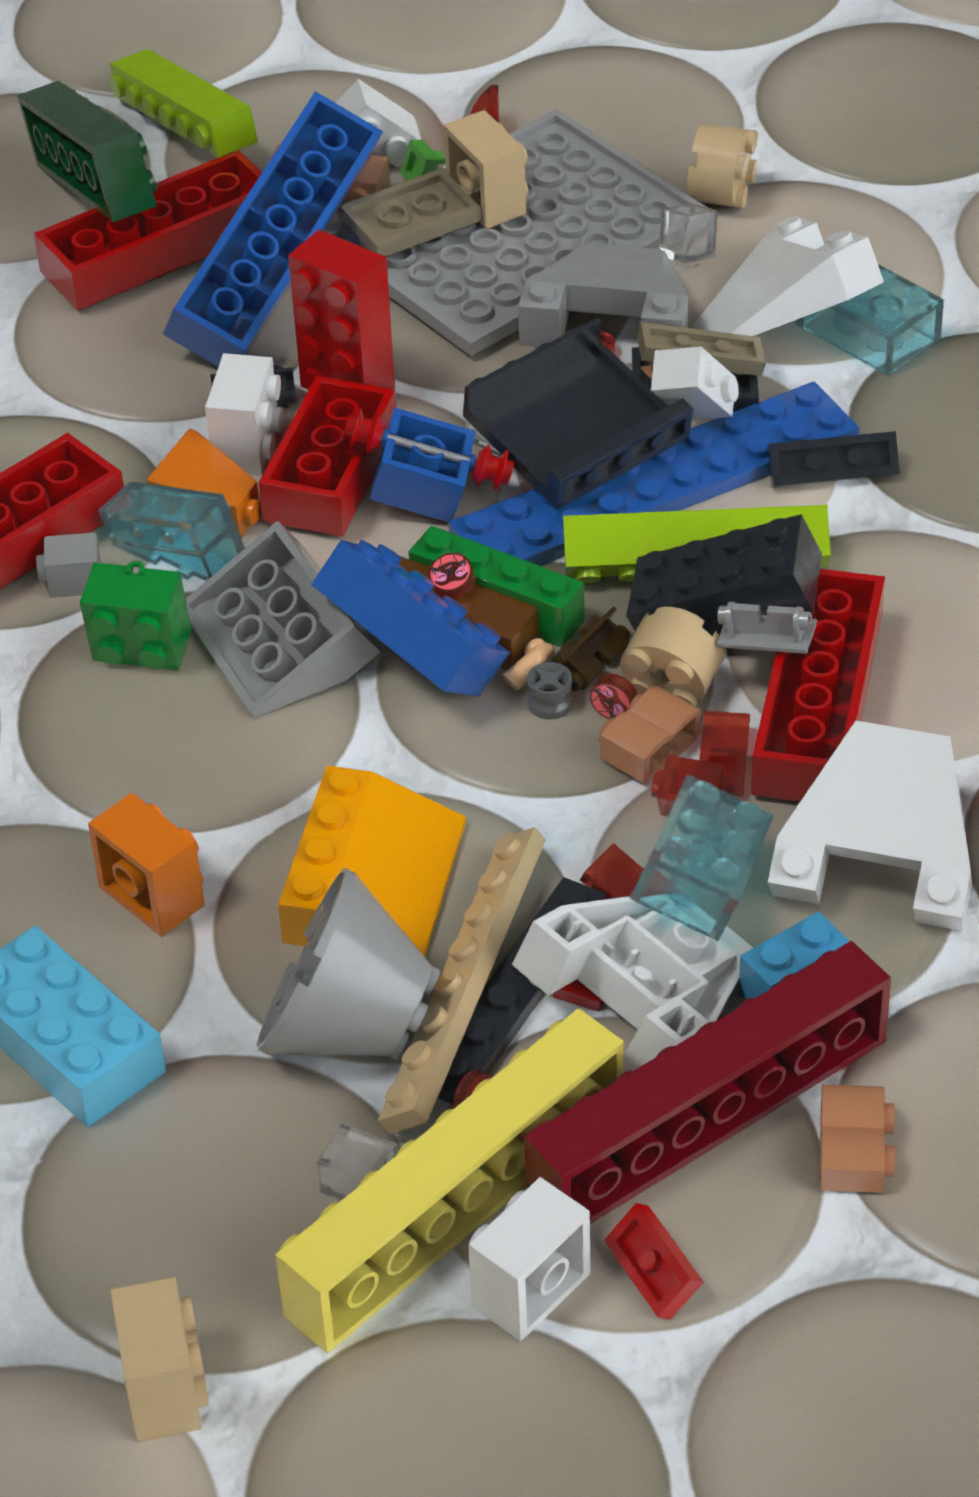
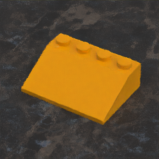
M327 765L278 903L282 943L306 946L308 941H306L307 937L303 936L308 924L338 873L343 868H346L359 876L426 958L467 823L466 816L372 771Z

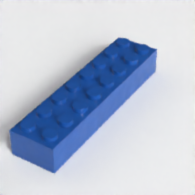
M315 91L173 308L163 335L219 367L223 353L247 355L291 285L288 255L318 229L325 231L369 161L383 131Z

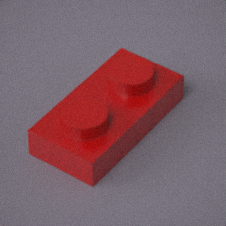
M635 1203L604 1239L606 1245L658 1318L671 1320L704 1283L648 1205Z

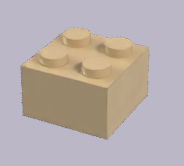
M485 110L445 124L446 172L481 207L482 221H479V223L487 229L526 214V196H528L529 189L525 180V164H527L528 157L523 144L519 141L517 142L505 130L504 126L500 122H496Z
M176 1277L110 1289L124 1380L137 1442L201 1430L202 1424L199 1407L209 1406V1399L191 1297L179 1298Z

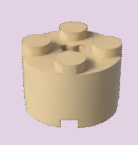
M702 123L695 135L691 151L696 153L694 166L689 165L688 195L698 202L744 209L748 197V186L746 185L747 183H754L757 175L758 161L751 159L756 150L758 132L749 129Z
M664 606L657 608L654 614L649 615L648 612L643 617L620 661L622 673L629 682L627 687L628 693L635 698L638 694L645 693L654 686H659L696 707L703 700L725 658L726 648L717 647L720 635L715 631L714 635L711 636L702 628L705 622L703 619L680 608Z

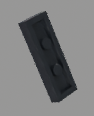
M896 431L770 443L767 445L771 487L900 474Z

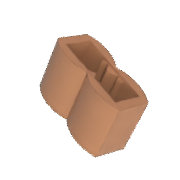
M654 686L645 693L635 696L630 703L628 711L621 713L616 718H610L603 725L599 734L600 759L640 782L647 783L656 778L666 768L672 758L681 755L695 742L701 733L702 710L667 690Z
M822 1084L820 1106V1190L883 1193L884 1177H894L895 1145H885V1134H894L895 1105L894 1103H885L884 1087Z

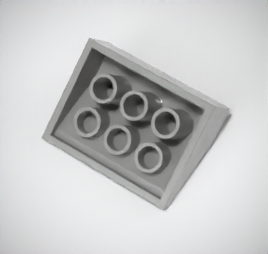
M279 521L275 522L186 598L191 626L246 708L255 718L347 681L380 653L375 643L357 621L311 585L321 569L305 547Z

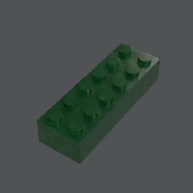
M59 80L17 95L39 168L112 222L157 206L153 194L157 192V185L152 172L146 169L143 156L147 154V148L139 132L134 131L126 123H122L112 114L107 113L100 106L95 105Z

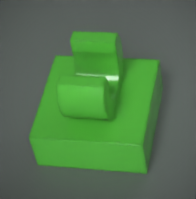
M410 140L400 174L408 181L436 171L439 164H446L445 154L440 150L432 151L424 140Z

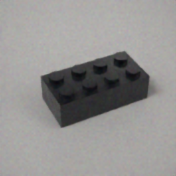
M802 514L788 518H777L768 523L743 530L735 529L727 534L704 540H694L685 545L663 551H652L644 556L637 557L626 617L636 632L643 617L648 612L651 615L660 607H676L689 611L703 619L705 622L702 628L713 636L715 631L720 635L724 625L718 623V609L720 606H727L729 602L760 605L761 615H767L768 606L794 608L801 606L804 611L811 612L812 614L815 610L822 552Z

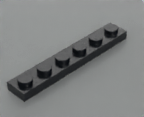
M563 877L532 922L562 905L606 900V893ZM532 922L483 988L437 1097L438 1099L458 1106L472 1095L476 1086L485 1080L544 996L545 992L534 986L525 975L512 965Z

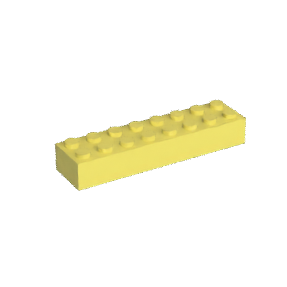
M577 1008L564 1020L554 1022L541 1039L528 1049H522L517 1052L509 1064L493 1078L480 1082L472 1092V1095L454 1109H448L443 1112L435 1124L416 1140L412 1139L406 1142L392 1160L378 1171L374 1170L368 1173L355 1190L340 1202H334L327 1206L318 1220L302 1233L292 1235L283 1243L280 1250L275 1254L283 1316L328 1354L507 1204L515 1193L526 1188L524 1136L529 1134L537 1124L543 1121H550L572 1108L582 1097L592 1096L614 1083L624 1073V1041L580 1008Z

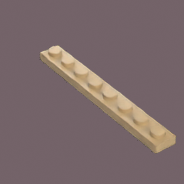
M535 827L517 834L508 833L500 838L493 847L494 854L486 872L478 882L479 888L474 900L464 914V923L457 939L449 948V957L433 988L434 992L428 1003L426 1014L413 1037L410 1047L402 1056V1065L394 1083L385 1095L386 1102L377 1122L389 1134L427 1123L546 841Z

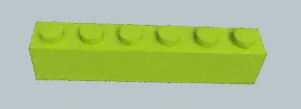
M145 49L109 63L112 77L109 78V84L116 98L121 99L217 158L258 142L251 106L152 50Z
M828 504L563 516L565 576L575 578L584 582V584L596 583L601 581V577L619 576L620 581L633 582L637 557L644 556L649 552L663 551L685 545L694 540H704L727 534L735 529L743 530L768 523L777 518H788L802 514L822 552L820 568L827 567L831 557Z

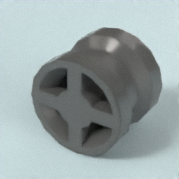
M545 662L529 670L527 675V688L529 690L527 703L528 709L533 715L551 720L563 717L571 710L573 705L572 692L570 691L572 675L567 667L560 663Z

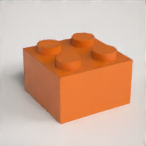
M131 792L88 823L99 888L159 936H164L205 906L202 889L204 880L200 872L197 854L199 851L198 843L190 831L185 828L179 829L166 819L156 805L145 803Z

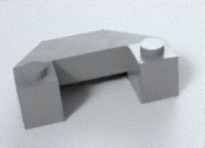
M585 243L527 279L518 305L519 345L539 347L544 343H550L563 336L570 311L641 317V322L688 328V294L666 251L663 249Z

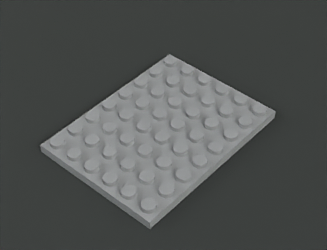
M556 109L510 133L517 142L519 141L523 144L528 157L527 164H525V180L529 189L528 196H526V214L487 229L479 222H476L463 229L452 231L428 242L420 243L396 252L391 256H386L389 297L467 354L473 356L519 330L518 305L525 281L585 243L664 249L710 223L711 209ZM343 221L324 231L368 249Z

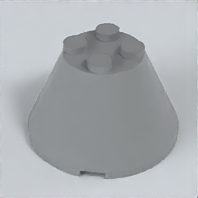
M343 868L330 885L303 936L307 937L306 941L308 942L297 963H289L277 988L258 1036L256 1046H258L257 1050L266 1054L389 1056L397 1060L409 1037L406 1029L415 1033L426 1014L428 1005L421 1002L422 996H429L437 982L440 969L428 962L355 872Z

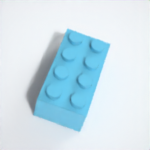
M36 925L0 949V1048L87 1128L166 1072L160 1033Z

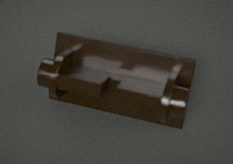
M614 606L601 619L596 614L592 616L578 633L581 639L576 644L570 640L567 641L552 659L554 663L562 664L571 672L572 691L586 689L606 667L594 655L609 665L629 644V638L631 637L629 630L625 626L616 625L610 620L617 610Z

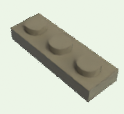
M646 322L640 323L637 332L641 361L654 363V353L657 350L701 346L728 371L737 375L750 374L762 376L766 365L760 337Z

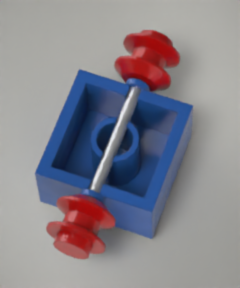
M359 407L357 415L348 414L342 438L349 440L348 449H351L356 442L365 445L366 454L369 455L378 448L381 440V449L370 500L449 522L453 520L466 485L468 471H472V477L476 486H479L484 480L493 482L495 492L498 491L500 484L507 486L510 481L514 461L508 460L509 451L506 450L500 457L491 454L490 445H486L478 452L476 457L475 454H472L476 433L474 430L394 407L388 427L383 432L384 421L381 413H377L372 420L363 417L361 407Z

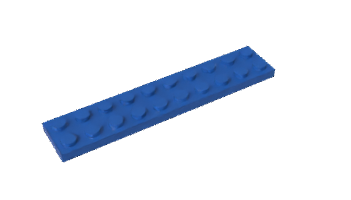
M813 381L763 400L759 404H753L735 411L732 417L717 418L691 428L689 438L558 510L536 489H532L449 521V532L540 566L564 556L563 516L680 511L769 476L767 445L770 443L859 435L860 427Z

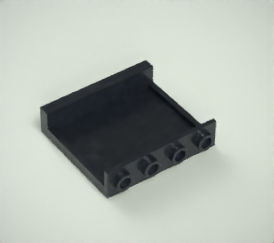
M598 318L582 326H576L569 333L550 343H544L527 355L517 360H511L502 368L473 380L469 385L465 386L463 417L501 455L508 450V460L514 461V468L556 510L684 441L690 435L694 408L683 398L671 405H667L655 395L650 387L599 340L601 320Z

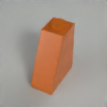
M188 429L146 479L151 512L233 538L241 539L249 527L258 522L262 513L257 481L196 430Z

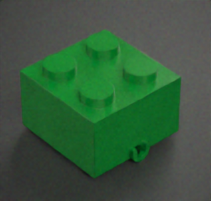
M132 561L127 566L94 562L79 602L92 660L107 664L143 666L150 669L179 671L192 631L181 572L145 568L141 561ZM139 567V573L134 574L133 568Z

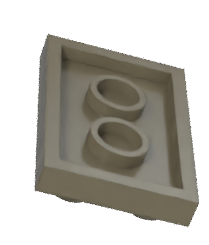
M443 168L340 205V216L343 222L369 250L383 256H391L396 252L482 221L481 207Z

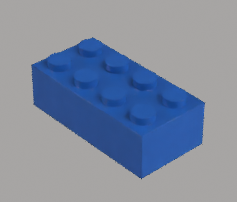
M340 540L311 585L444 692L480 696L510 653L498 643L501 639L500 635L487 625L480 622L475 625L464 617L467 613L465 607L448 596H445L443 599L432 591L434 587L432 581L415 570L409 573L399 565L401 557L388 547L379 544L376 548L364 540H360L358 544Z

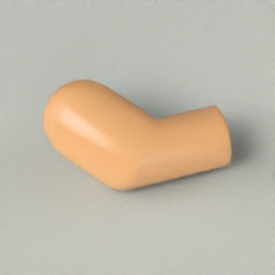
M539 638L529 641L524 650L526 655L502 674L504 680L514 691L517 692L527 684L528 672L534 666L545 662H553L552 659L555 656V651L550 643H545Z

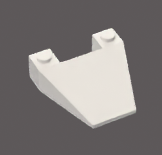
M799 216L782 220L777 224L778 229L763 237L691 328L755 336L847 301L883 283L884 281L869 238L853 233L850 230H844L828 237V243L824 245L817 222L802 219Z
M856 720L777 835L768 878L771 895L819 905L829 854L920 871L913 905L915 923L963 931L972 880L951 737Z
M681 889L562 905L532 922L512 965L525 975L534 986L540 988L547 995L578 979L637 1029L624 1054V1060L634 1069H637L654 1059L664 1048L676 1046L696 1034L706 1023L716 1022L739 979L740 955L753 949V947Z

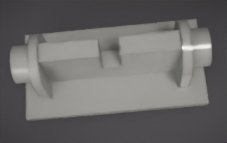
M729 602L727 606H720L718 609V623L724 625L717 642V647L807 654L817 619H812L811 612L804 611L801 606H796V608L768 606L767 615H761L760 605Z

